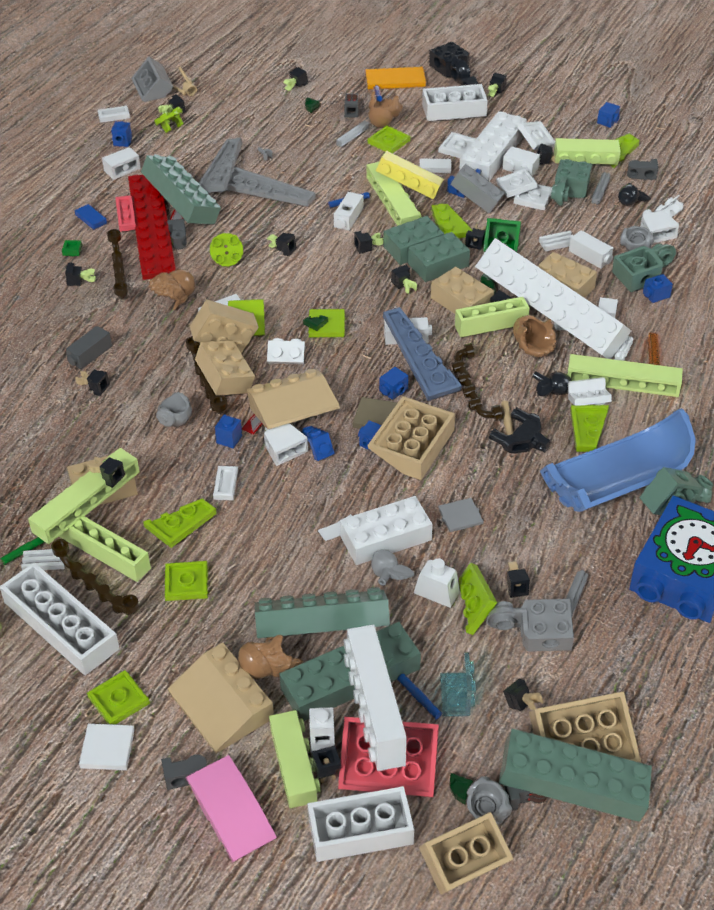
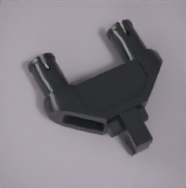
M515 407L512 411L511 418L522 424L511 435H506L496 428L489 434L490 440L502 445L505 451L512 454L529 452L532 448L545 453L550 447V440L541 434L542 428L539 415L535 413L529 414L518 407Z

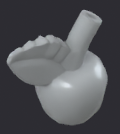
M381 549L372 557L371 567L374 574L380 577L378 583L382 586L386 585L390 577L395 580H403L414 576V572L410 568L398 565L395 555L388 550Z

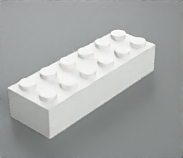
M498 111L460 158V169L466 163L474 170L480 169V175L490 181L502 166L503 157L511 146L516 147L524 137L517 126L520 123L526 122L527 119Z
M32 563L0 586L4 603L85 676L120 649L116 633L36 563Z
M368 625L347 629V639L343 640L344 649L347 653L344 654V662L346 668H350V672H348L350 685L355 687V690H353L355 704L360 706V709H358L360 723L365 725V728H363L365 742L370 744L368 748L370 761L375 762L377 771L406 766L407 737L375 626Z

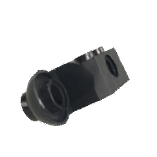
M448 42L429 50V66L444 77H452L455 81L461 82L462 78L471 76L469 68L470 53L454 42Z

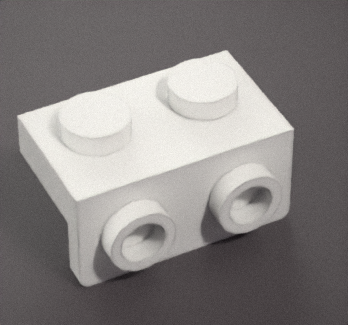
M275 338L273 341L268 340L267 363L304 365L305 342L300 339L284 341L283 339Z
M604 377L568 382V399L573 405H604L607 402H612L611 394L606 390Z

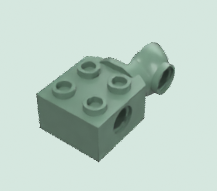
M560 159L555 176V185L552 187L551 199H554L562 207L563 202H567L568 197H586L592 164L584 161L577 162L570 159Z
M657 244L652 249L642 246L616 255L613 259L612 273L630 292L644 288L645 279L661 275L662 268L669 265L675 258L676 249L672 245Z
M663 467L657 472L653 481L646 486L639 498L653 514L662 515L672 496L691 503L695 501L710 503L712 500L711 488L714 485L703 475L692 477L687 471Z

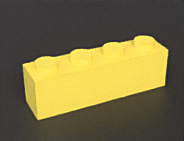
M388 151L381 157L376 169L377 172L432 199L437 195L444 180Z

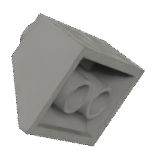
M149 56L131 78L144 102L165 98L174 87L163 65Z
M466 163L450 184L487 213L492 211L505 194Z

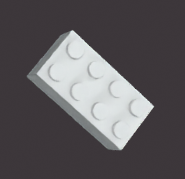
M482 84L423 89L422 105L427 121L487 116L488 100Z
M416 496L341 519L340 537L355 565L371 561L373 555L381 549L395 553L431 541L433 524Z
M404 786L307 803L308 819L317 862L414 844V827Z

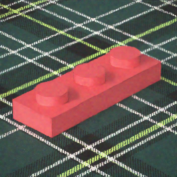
M132 195L115 197L120 232L135 230L136 224Z

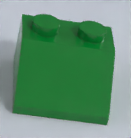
M487 218L483 252H486L495 238L517 252L521 221Z

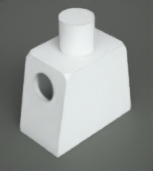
M648 209L643 212L640 227L648 228L650 232H653V243L677 238L679 224L665 211L652 212Z
M290 423L272 429L265 427V447L276 466L308 452L307 437Z
M442 559L428 560L419 574L414 593L451 608L460 593L457 571L446 566Z

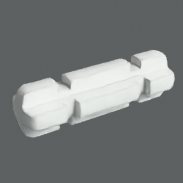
M632 336L626 338L618 352H616L614 360H625L633 344Z

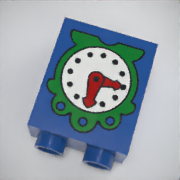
M672 496L635 561L629 590L636 592L641 599L647 602H660L677 609L682 616L688 619H700L711 623L714 617V511Z

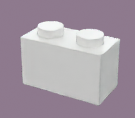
M511 146L503 157L504 170L516 172L526 169L533 176L539 169L540 154Z
M130 147L102 158L104 171L113 180L141 169L139 155Z

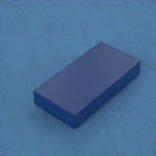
M89 204L75 210V215L93 230L107 224V219Z

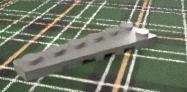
M241 138L227 139L200 180V186L208 194L227 190L242 146Z
M235 166L226 190L308 206L316 198L315 192Z

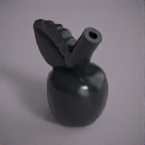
M632 183L624 185L618 194L619 202L626 206L633 205L638 200H651L647 194L638 190Z
M535 371L532 375V378L539 381L536 386L539 396L568 394V382L572 381V379L567 374L553 372L548 378Z

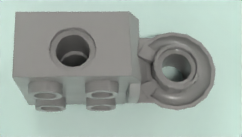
M570 599L525 600L521 608H513L512 603L502 601L498 602L487 616L486 623L492 628L509 630L520 627L522 643L528 652L572 650L574 636Z

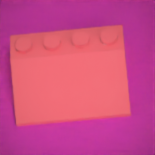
M344 717L338 789L374 792L404 786L406 795L434 797L439 724L402 721L407 737L406 766L377 771L375 762H371L369 758L368 748L370 744L365 742L364 723H360L359 718Z

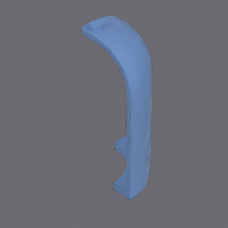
M678 409L662 421L645 430L558 464H548L540 470V473L552 492L556 491L560 496L559 501L567 508L571 506L577 512L587 510L649 485L656 477L657 472L663 467L677 470L687 467L694 455L696 441L689 415L684 409Z

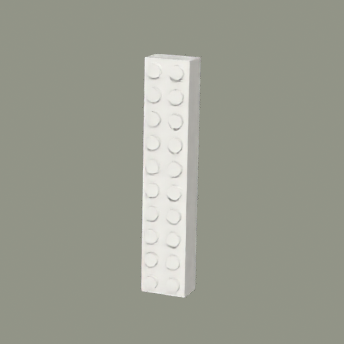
M496 238L475 266L516 296L524 297L526 302L607 359H612L631 333V330Z

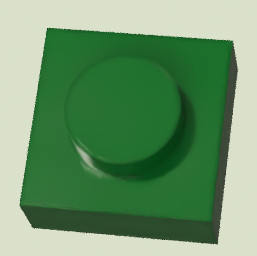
M65 240L62 248L63 256H80L82 241Z

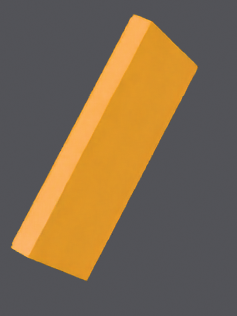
M423 67L365 69L368 90L374 89L376 85L380 89L426 87Z

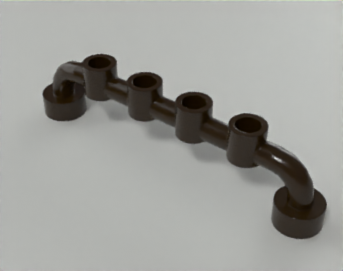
M111 229L107 232V238L113 247L114 294L123 300L127 296L128 286L125 280L122 253L119 248L121 233L118 229Z
M193 336L186 339V347L192 353L195 373L199 375L200 385L205 389L206 398L210 399L211 410L222 414L228 407L227 398L215 395L195 360L200 342L194 341Z
M472 343L464 344V348L455 353L452 368L454 373H460L457 375L460 384L465 385L462 388L464 397H470V400H468L470 411L476 410L478 415L483 418H493L494 421L502 420L503 413L500 405L491 406V411L483 409L481 400L476 394L475 386L472 384L464 361L461 359L463 356H466L467 359L475 357Z
M57 539L51 544L54 556L59 557L62 563L70 569L72 578L75 580L82 579L86 590L97 591L99 600L101 602L109 601L115 613L123 612L126 615H132L139 609V601L135 595L115 596L107 584H101L97 581L95 574L87 573L83 570L81 563L73 562L67 555L69 553V545L65 539Z

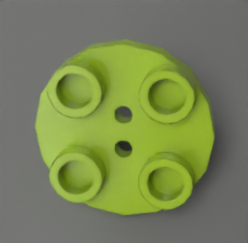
M177 107L170 113L166 112L160 115L159 118L154 120L155 125H161L165 133L171 131L170 120L174 121L177 127L183 125L180 114L183 113L182 109Z
M231 233L219 234L212 239L210 244L211 258L222 267L233 266L240 261L243 255V245L236 235Z

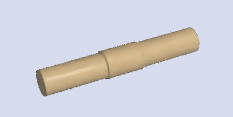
M502 401L501 406L506 435H511L514 431L509 402Z

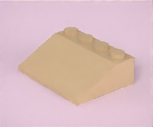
M308 369L302 374H291L288 378L274 379L270 383L264 385L256 384L252 388L247 389L251 411L267 429L340 408L324 375L318 369Z
M402 396L368 444V448L401 473L422 480L455 429V413Z
M223 642L205 652L168 688V692L216 754L270 721L269 716L274 715L272 701L249 673L241 668L239 661Z
M624 691L538 708L529 712L535 735L635 762L641 761Z

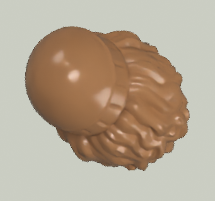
M375 91L372 92L368 117L375 127L384 128L392 122L393 117L399 116L403 108L399 102V96H394L393 100L391 98H384L379 102L375 100Z
M177 269L169 274L160 273L149 281V288L158 296L164 295L174 299L176 302L173 310H176L179 305L186 302L188 296L194 291L195 281L189 271Z
M526 315L519 317L514 323V337L519 343V348L524 350L526 354L542 357L554 351L557 341L555 340L556 335L551 319L544 322L534 316Z
M276 635L274 638L267 637L264 643L247 642L240 648L238 653V661L241 668L249 673L253 679L264 678L270 675L280 677L279 673L298 666L303 662L301 659L292 658L283 652L281 647L282 635Z

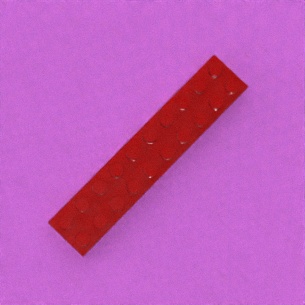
M143 174L128 176L136 224L135 231L142 280L153 279L160 273L169 274L176 270L164 197Z

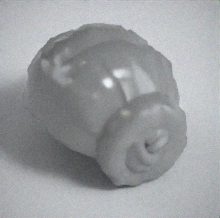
M639 226L624 228L620 238V245L625 246L629 251L642 246L651 248L654 242L653 232H650L648 228Z
M173 393L158 406L156 418L160 424L166 427L184 425L192 415L189 399L183 393Z
M482 776L469 787L467 791V808L475 819L491 812L496 824L499 825L511 814L512 807L509 804V795L499 783L490 780L487 776Z

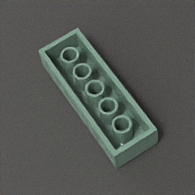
M157 154L146 156L141 173L187 223H216L221 207L200 186V183L195 181L192 175L176 161L175 157H163Z
M378 587L368 588L365 592H359L356 589L347 590L344 594H337V592L333 591L325 592L323 596L304 594L302 598H293V596L280 597V600L261 598L259 602H254L257 638L339 631L374 625L375 627L390 626L388 598L384 590H380Z
M400 622L376 631L391 682L397 680L401 674L409 675L420 670L421 653ZM344 646L279 673L281 690L293 711H297L298 719L303 718V721L310 719V708H335L354 699L353 690H355V687L350 685L348 675L350 668L345 666L344 654L347 653Z
M512 728L504 746L499 784L640 822L649 809L652 766Z

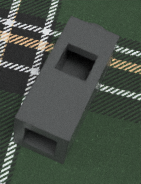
M99 326L94 327L66 348L68 362L82 370L112 347L110 333Z

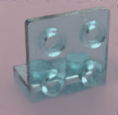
M464 653L463 673H440L443 717L470 716L471 707H475L476 681L473 680L474 661H470L469 653Z

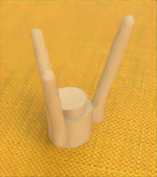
M179 67L186 81L183 83V89L173 85V89L181 92L183 95H195L198 89L193 84L191 78L187 77L183 69Z

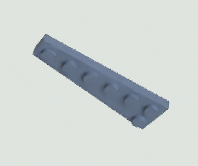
M399 307L383 312V318L427 401L461 391L462 385L442 364L441 358L434 354L433 348L423 340L422 334L414 327V324Z

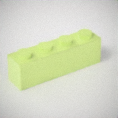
M556 138L554 146L555 163H560V159H570L591 164L618 165L621 153L619 140Z
M524 297L456 309L455 328L460 337L514 327V323L519 317L529 315V306Z
M296 710L270 715L271 734L289 809L317 802V793L321 792L318 778H313L312 772H315L313 758H308L307 752H310L308 738H303L302 734L305 732L303 718L298 719Z

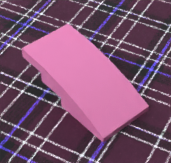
M229 755L186 777L207 821H210L219 841H222L232 863L277 838L255 796Z

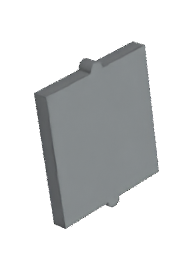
M472 498L438 506L442 515V521L445 522L449 532L483 524L479 508H476Z

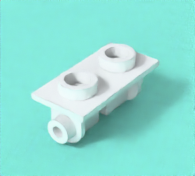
M680 195L674 199L672 197L669 198L665 205L661 204L655 212L665 211L670 217L675 216L683 210V203L677 200Z

